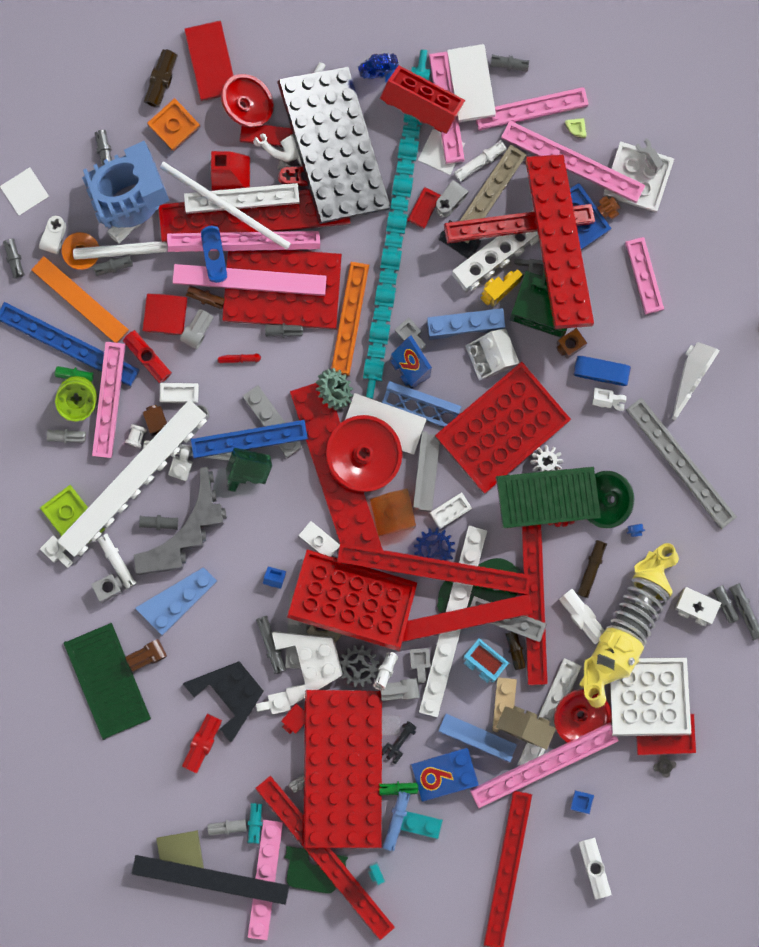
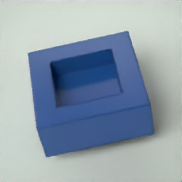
M268 566L263 584L281 589L286 571Z
M575 790L570 810L590 814L594 795Z

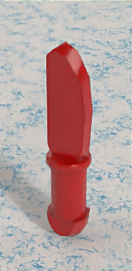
M257 353L223 355L218 357L217 361L218 363H257L261 360V356Z

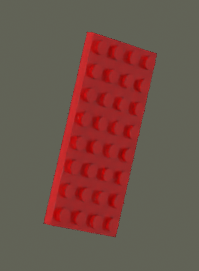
M305 690L304 848H382V796H380L379 788H382L379 787V784H382L381 691Z

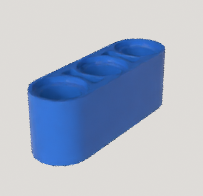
M577 356L573 375L584 379L628 386L631 366L586 356Z

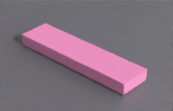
M644 237L626 241L625 245L645 315L664 310Z

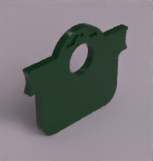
M286 846L284 858L290 861L287 883L291 887L327 894L335 891L336 887L320 867L310 863L308 859L309 854L304 848ZM336 855L346 867L348 857Z

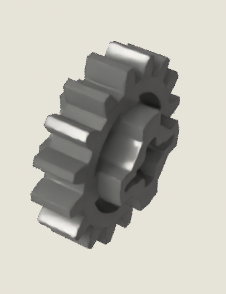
M356 645L354 646V651L348 648V654L341 655L344 661H339L340 665H343L341 670L344 672L341 678L345 679L347 677V684H350L352 681L354 682V687L358 683L364 687V682L366 681L368 684H371L370 678H377L374 672H378L376 665L380 664L379 661L374 660L377 655H371L370 648L364 651L363 645L360 650L357 649ZM358 654L355 660L348 661L352 655ZM365 655L371 660L372 665L365 662ZM358 661H361L362 665L367 668L361 669L360 672L356 671V667H353L352 665L357 664ZM346 668H350L353 671V678L347 673ZM371 672L366 678L360 679L363 673Z

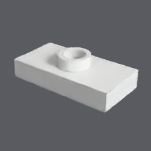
M160 383V403H187L189 399L193 403H198V383Z
M461 492L429 514L438 528L441 529L470 511L472 507Z
M312 521L299 534V537L318 553L332 557L340 547V544Z

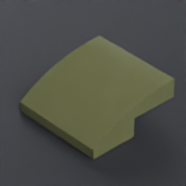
M198 830L156 838L159 858L161 860L204 868Z

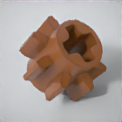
M604 196L599 200L601 205L597 208L605 219L608 216L610 219H613L619 215L617 210L621 207L613 196L611 198Z

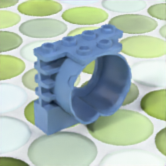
M145 140L124 149L126 155L121 158L117 154L114 156L115 159L110 162L108 159L104 160L105 165L98 167L97 164L93 165L94 170L88 172L87 168L83 169L85 176L82 179L85 186L89 187L86 190L90 199H93L91 204L94 210L97 211L95 213L99 223L104 224L105 227H108V229L112 228V226L126 228L140 225L147 221L160 205L170 201ZM131 185H136L129 192L120 196L113 197L120 190Z

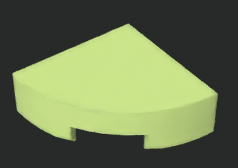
M584 118L565 120V125L572 135L586 138Z

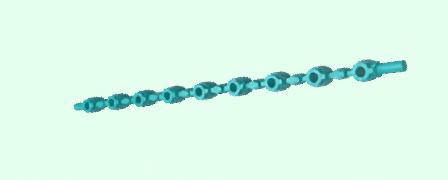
M422 49L420 50L418 67H412L411 72L429 81L430 69L425 68L428 51ZM405 113L403 122L408 123V125L403 126L402 137L406 138L400 139L398 159H402V162L398 161L396 173H400V176L395 175L392 195H395L396 198H392L390 208L394 212H389L386 232L391 233L390 235L386 234L385 246H388V249L383 248L380 268L385 269V271L380 272L379 283L383 284L382 286L377 285L374 304L379 306V308H375L373 320H377V322L371 323L369 342H372L373 345H369L367 357H371V360L366 359L363 379L368 380L366 397L373 399L376 381H382L385 362L380 361V359H384L386 347H382V345H387L389 339L390 325L386 324V322H390L392 310H388V307L393 308L396 288L392 287V285H396L398 274L394 273V270L399 271L402 251H399L398 248H402L403 237L400 234H405L408 214H403V212L408 210L409 200H406V197L410 198L412 192L413 178L409 177V175H413L415 164L411 163V161H416L419 141H415V139H419L420 127H417V125H422V122L417 118Z

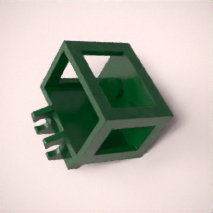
M545 270L543 276L526 271L509 321L562 338L565 336L567 328H554Z

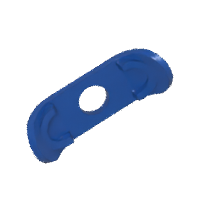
M207 226L201 230L209 281L219 283L227 279L220 231L216 226ZM211 249L219 251L220 255L217 260L209 258L208 253Z

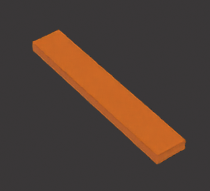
M45 256L31 269L33 273L114 343H119L129 332L128 328Z
M350 263L331 369L335 368L336 371L341 370V375L346 374L350 376L369 264Z

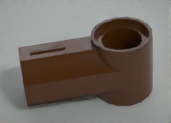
M159 639L144 645V648L126 656L132 672L167 657Z

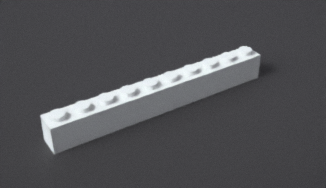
M189 399L63 534L58 542L74 557L78 554L82 556L88 549L86 545L91 540L95 542L102 533L99 531L104 526L108 528L115 520L113 516L117 512L121 514L127 508L126 502L130 498L134 500L140 494L139 488L143 484L147 486L154 479L152 474L156 470L161 471L167 465L165 460L170 455L174 457L180 451L178 446L183 441L187 443L194 436L191 432L196 427L200 429L207 422L205 419L207 415Z

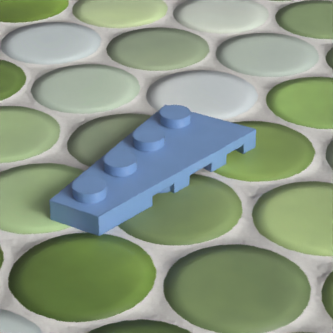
M203 567L137 606L135 609L163 636L217 580Z

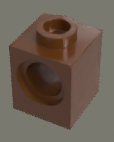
M575 328L557 341L556 344L558 346L556 349L561 356L565 355L568 359L586 347L587 342L579 330ZM572 340L575 343V347L570 349L566 347L565 342Z
M152 405L143 412L151 436L157 435L167 424L162 407Z

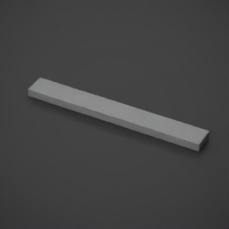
M642 397L628 407L626 411L717 525L723 529L737 518Z

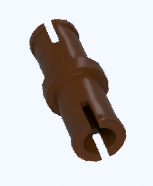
M191 285L187 290L186 297L198 300L203 305L208 304L220 310L224 305L225 298L211 294L209 290L204 291Z

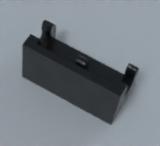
M445 230L441 232L438 239L467 259L475 254L481 244L479 239L470 240L469 243L464 241L447 243Z

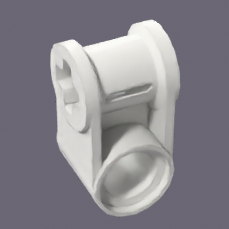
M52 216L49 218L39 244V249L54 254L59 253L66 231V224L61 217ZM57 222H59L61 227H57L55 230L53 224H57Z

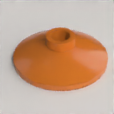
M84 232L69 235L63 242L61 250L66 264L77 270H85L92 267L98 258L75 260L73 249L99 247L96 239Z

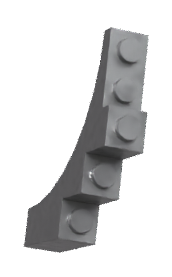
M208 467L200 468L198 499L185 525L164 544L149 551L134 554L137 575L183 569V564H186L185 552L181 553V550L204 547L203 542L207 541L206 532L201 530V528L224 525L223 520L227 519L226 509L222 508L221 504H213L217 499L215 490H211V483H214L213 471H209Z

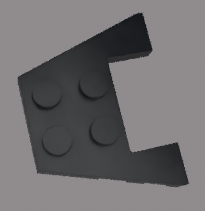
M240 661L183 683L194 698L210 685L232 711L235 717L220 728L230 743L235 739L264 692Z

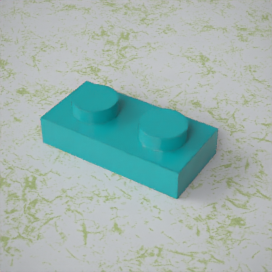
M407 811L400 830L438 839L443 820Z

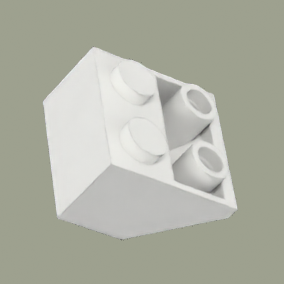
M506 328L491 331L466 345L479 381L507 371L519 364Z

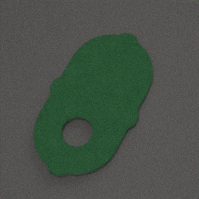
M501 558L489 559L478 564L480 567L522 574L520 568ZM445 581L439 590L437 608L441 613L446 612L454 582ZM473 586L467 608L471 606L474 596L488 602H496L514 598L518 593Z

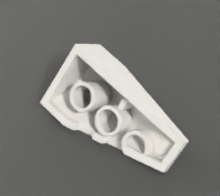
M699 342L695 346L691 345L685 354L688 357L682 372L672 415L673 420L677 419L720 350Z

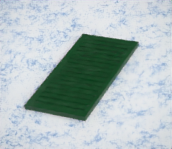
M594 466L496 476L502 528L601 518Z
M112 623L69 641H64V646L103 740L151 719Z

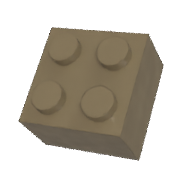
M505 706L496 728L522 741L547 750L556 728L549 725L550 721L542 717L537 719L538 715L528 710L525 714V710L514 706L513 709Z

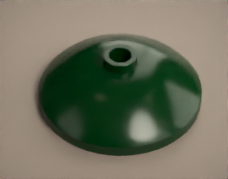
M617 472L595 473L601 518L587 520L600 528L618 527L629 518L633 511L635 498L632 486L623 475ZM612 496L614 497V502H613V503L611 502V497H612Z

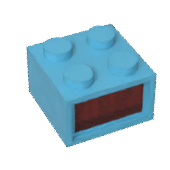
M479 638L463 657L465 660L464 665L472 671L474 668L479 671V677L487 683L489 681L493 683L509 664L508 661Z

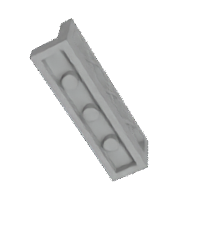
M422 431L413 510L432 512L440 442L435 435L428 434L425 431Z

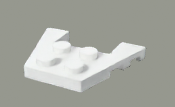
M280 631L272 632L276 650L296 646L305 684L286 688L290 706L305 698V690H319L342 676L333 637L283 633Z

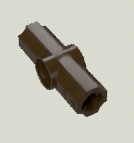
M162 49L157 66L152 70L149 80L150 85L144 103L160 108L165 91L171 84L172 72L178 54L168 49Z

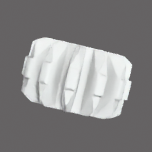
M547 445L544 447V452L540 447L537 448L538 454H532V457L536 460L530 462L531 465H537L533 468V472L540 470V472L553 471L555 469L561 470L562 467L558 464H562L563 459H557L561 456V452L554 454L556 448L553 447L551 451H548ZM547 458H549L550 463L552 462V465H543L544 461H542V459L546 460Z

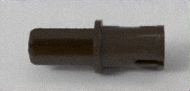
M508 632L505 634L509 645L508 653H511L514 669L522 670L525 668L522 654L523 647L520 645L518 634Z

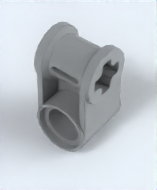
M453 180L437 200L436 213L444 218L450 216L456 207L463 202L469 191ZM441 205H448V208L445 207L444 209H442Z

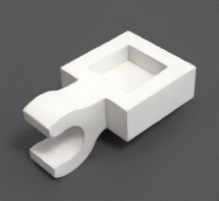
M594 389L592 405L611 408L613 405L616 410L624 411V404L619 402L626 403L625 395H614L613 391L606 389Z
M184 445L180 456H174L169 476L183 481L188 480L193 464L192 461L188 460L191 452L190 447Z
M54 535L40 548L54 563L59 559L67 568L73 564L64 554L67 550L58 542Z
M286 691L268 695L269 701L256 704L257 712L271 709L272 715L291 710Z

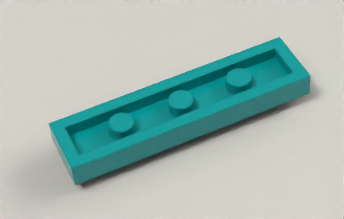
M377 861L370 864L371 869L368 870L372 883L375 881L378 885L384 883L385 879Z

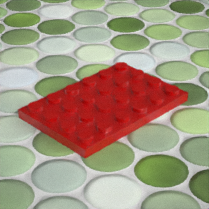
M296 250L228 251L227 268L326 276L325 296L225 288L223 322L283 325L285 323V325L336 330L342 254Z
M520 362L440 430L435 437L485 494L497 484L496 476L507 475L566 425L571 418L525 364Z
M306 550L287 618L400 651L418 582L367 567L338 563L337 558Z

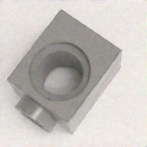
M113 574L91 584L101 603L122 593L120 588L123 585L119 577L115 578ZM106 583L113 584V590L109 593L104 592L103 589Z

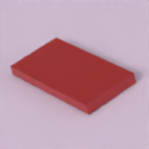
M221 20L184 28L201 101L221 97L223 85L229 78L234 76Z

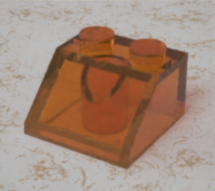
M408 488L370 499L378 536L416 528Z

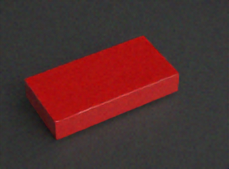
M424 187L408 218V222L425 229L441 195Z

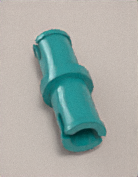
M250 803V819L247 821V825H249L247 843L260 844V827L263 826V822H261L263 804Z

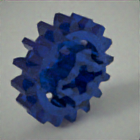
M389 53L373 54L365 62L360 63L358 71L363 79H381L386 77L388 73H391L392 70H395L399 66V61L394 53L390 55Z
M428 528V534L422 531V538H416L419 544L414 545V548L418 549L414 555L425 557L422 553L423 546L427 550V558L433 559L440 556L443 558L441 560H452L453 557L450 553H455V549H452L451 546L455 545V542L449 541L452 536L448 535L446 537L445 530L439 533L438 528L435 529V532ZM431 536H437L436 540L429 541L426 539ZM443 540L447 544V551L442 547ZM439 541V543H438V550H440V551H439V552H438V551H435V552L430 556V554H431V547H430V545H431V546H434V545L437 544V542Z

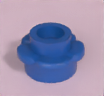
M643 524L627 526L628 532L626 533H631V537L642 536V532L645 529H643Z

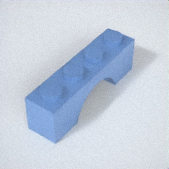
M503 308L427 317L429 340L444 339L471 332L489 333L505 329L506 327Z

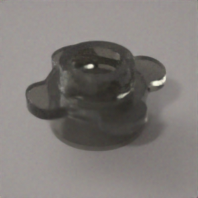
M663 754L660 755V760L657 764L653 765V769L660 772L664 778H668L672 769L676 768V762L669 760Z

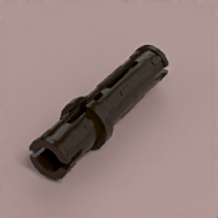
M599 540L595 541L591 556H588V565L577 595L589 598L598 568L603 562L602 557L607 543Z

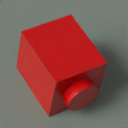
M295 704L281 720L284 723L282 728L291 735L292 732L297 734L305 725V711L298 704Z

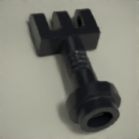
M410 721L403 723L402 727L404 730L395 743L392 745L387 742L382 750V755L387 752V749L391 751L386 757L389 760L393 754L397 756L393 760L394 764L404 754L399 750L410 734L415 735L417 727Z

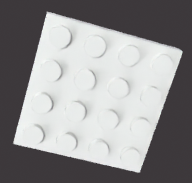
M639 658V662L635 665L630 677L618 679L610 683L612 736L691 735L687 658Z

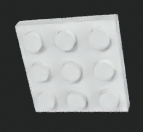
M620 141L611 169L644 184L645 188L637 203L607 189L604 190L603 196H608V198L613 196L618 201L657 213L674 158L658 154L664 165L661 170L655 173L653 168L650 169L646 164L645 159L647 158L645 154L639 153L636 150V146Z

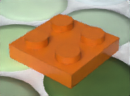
M175 98L147 122V125L172 151L177 149L201 127Z

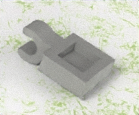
M645 139L644 143L647 147L641 148L638 143L636 144V150L646 155V164L650 169L653 168L656 173L662 169L664 163L655 149L651 147L650 141Z
M410 318L395 329V332L403 341L412 335L421 351L426 348V344L419 338L422 331Z
M429 648L411 649V670L417 669L418 683H426L425 669L431 668Z

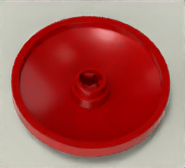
M358 415L344 420L335 427L327 440L325 458L331 475L342 486L356 492H372L384 487L396 476L402 462V447L396 432L385 421L374 416Z

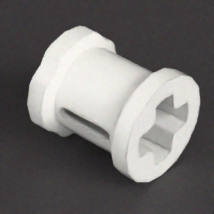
M131 424V431L125 443L141 448L142 445L140 443L147 429Z

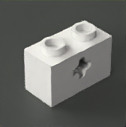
M685 587L675 610L678 611V615L687 619L690 616L696 619L695 622L706 627V625L713 623L721 603ZM698 603L700 604L699 608L702 610L695 612V608L692 606Z

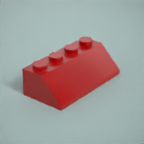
M398 66L391 75L380 97L387 105L394 106L403 113L411 115L420 122L427 123L437 131L446 134L452 127L465 102L461 97L401 66Z

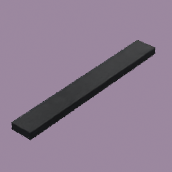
M135 855L132 875L286 905L290 887L287 884Z

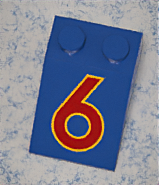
M412 335L409 336L391 354L392 360H390V363L395 370L399 369L402 374L400 378L405 386L409 385L412 389L431 377L432 367Z
M468 748L411 764L422 802L479 785Z

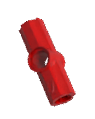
M135 330L127 334L122 340L159 384L168 379L172 374L153 349L148 346ZM145 353L152 354V358L149 361L142 360V356Z
M210 714L206 715L199 732H196L190 744L189 753L182 767L198 773L205 756L209 754L213 746L214 737L221 726L222 720Z

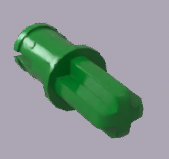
M57 366L55 377L67 379L79 376L86 378L92 383L94 372L77 370L76 367L71 369Z
M397 781V783L379 784V787H382L379 788L380 796L397 795L398 797L399 791L409 793L410 795L418 794V783H399Z

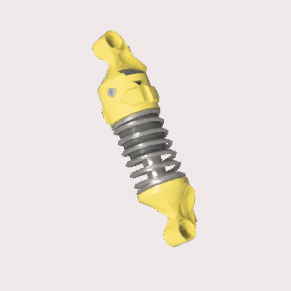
M670 543L662 544L653 552L649 551L646 558L634 566L635 574L631 580L634 587L627 588L631 595L623 596L627 603L619 604L622 611H615L616 618L611 619L612 625L608 626L604 633L601 634L600 641L592 656L585 660L584 677L579 685L584 688L585 697L592 707L599 708L605 704L604 685L618 679L630 677L635 665L639 662L645 644H647L646 638L651 636L650 630L655 628L654 622L659 620L658 614L663 612V606L667 604V600L673 594L664 570L676 565L679 556L674 546ZM632 590L640 592L639 596L635 594ZM628 598L635 600V603L631 602ZM651 605L659 606L660 610L656 611ZM651 614H655L656 618L652 619ZM594 694H599L596 698H592Z

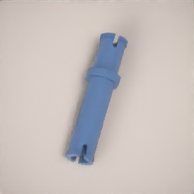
M398 792L395 807L391 811L393 815L383 848L386 850L395 851L403 818L407 815L406 808L411 796L409 793Z

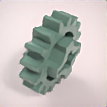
M335 368L327 369L318 375L319 380L316 381V384L319 387L316 390L320 391L318 397L324 399L323 404L328 403V408L333 407L334 410H337L351 403L350 398L353 395L350 391L353 388L349 387L351 381L346 380L347 375L342 376L341 370L336 371Z

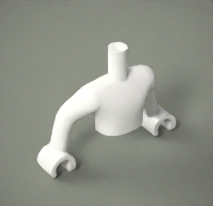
M260 134L262 142L257 137L254 138V144L259 147L262 146L271 156L285 162L297 159L302 166L293 134L280 142L284 152L273 148L267 142L265 134Z

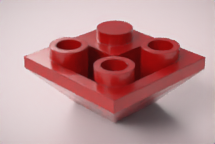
M211 151L212 191L250 188V156L231 151Z

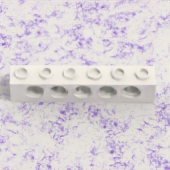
M538 231L521 233L525 236L524 241H517L515 238L517 234L496 237L452 270L453 277L465 292L469 289L471 291L475 290L480 285L479 282L482 279H489L495 274L494 270L498 267L504 268L510 263L509 259L514 255L516 257L520 256L525 251L524 248L530 244L532 246L539 241ZM507 245L510 247V251L504 253L500 250V247ZM492 256L496 262L488 264L485 258ZM478 268L481 273L479 275H472L470 270Z

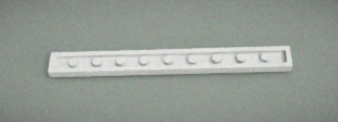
M468 526L459 563L478 566L487 530ZM454 582L446 612L467 608L473 585ZM461 630L439 635L419 713L438 717Z

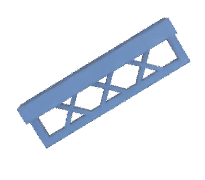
M391 381L387 385L382 401L384 404L427 419L426 421L445 427L447 423L443 422L440 415L450 413L454 415L453 419H455L461 410V406ZM389 394L398 395L401 402L394 405L387 403ZM413 400L416 401L419 408L410 411L407 410L404 403ZM428 406L433 407L436 415L427 417L422 409Z
M445 714L438 730L440 733L507 762H511L517 746L513 742L448 714Z

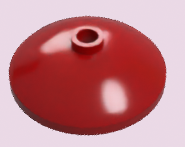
M237 74L229 78L222 87V105L233 121L244 127L255 128L262 126L270 119L274 108L273 98L269 89L258 78L248 74Z
M584 689L572 691L564 696L554 712L556 731L567 743L612 722V712L608 702L606 701L599 708L592 707L585 697ZM594 694L592 698H596L599 694ZM582 711L583 715L578 717V712Z

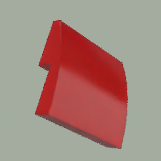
M147 294L142 331L164 333L166 335H182L188 298L164 294Z

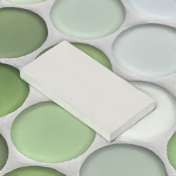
M481 44L447 50L454 94L465 100L458 114L459 122L496 117L485 45Z
M354 393L346 419L358 415H369L385 421L396 432L402 451L413 455L427 420L424 417Z

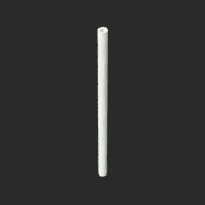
M163 162L160 169L286 250L290 247V242L167 163Z

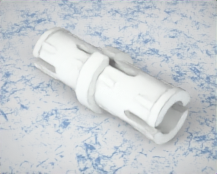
M387 652L384 662L379 666V673L373 684L378 690H381V688L382 691L385 690L389 678L393 675L394 671L392 670L398 659V656L393 652Z

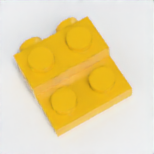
M517 269L514 273L510 271L503 278L504 281L499 276L495 280L491 278L484 285L485 288L483 289L484 292L481 293V300L487 306L490 304L494 307L521 282L523 274Z

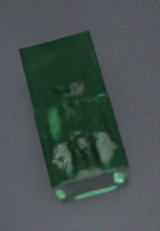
M233 448L226 467L228 491L236 492L239 483L246 484L247 481L254 484H266L272 468L270 455Z

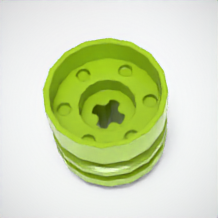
M74 376L67 378L57 390L55 399L57 411L62 417L70 421L76 422L86 419L95 408L97 399L96 388L84 377ZM75 393H78L79 401H75L73 397Z

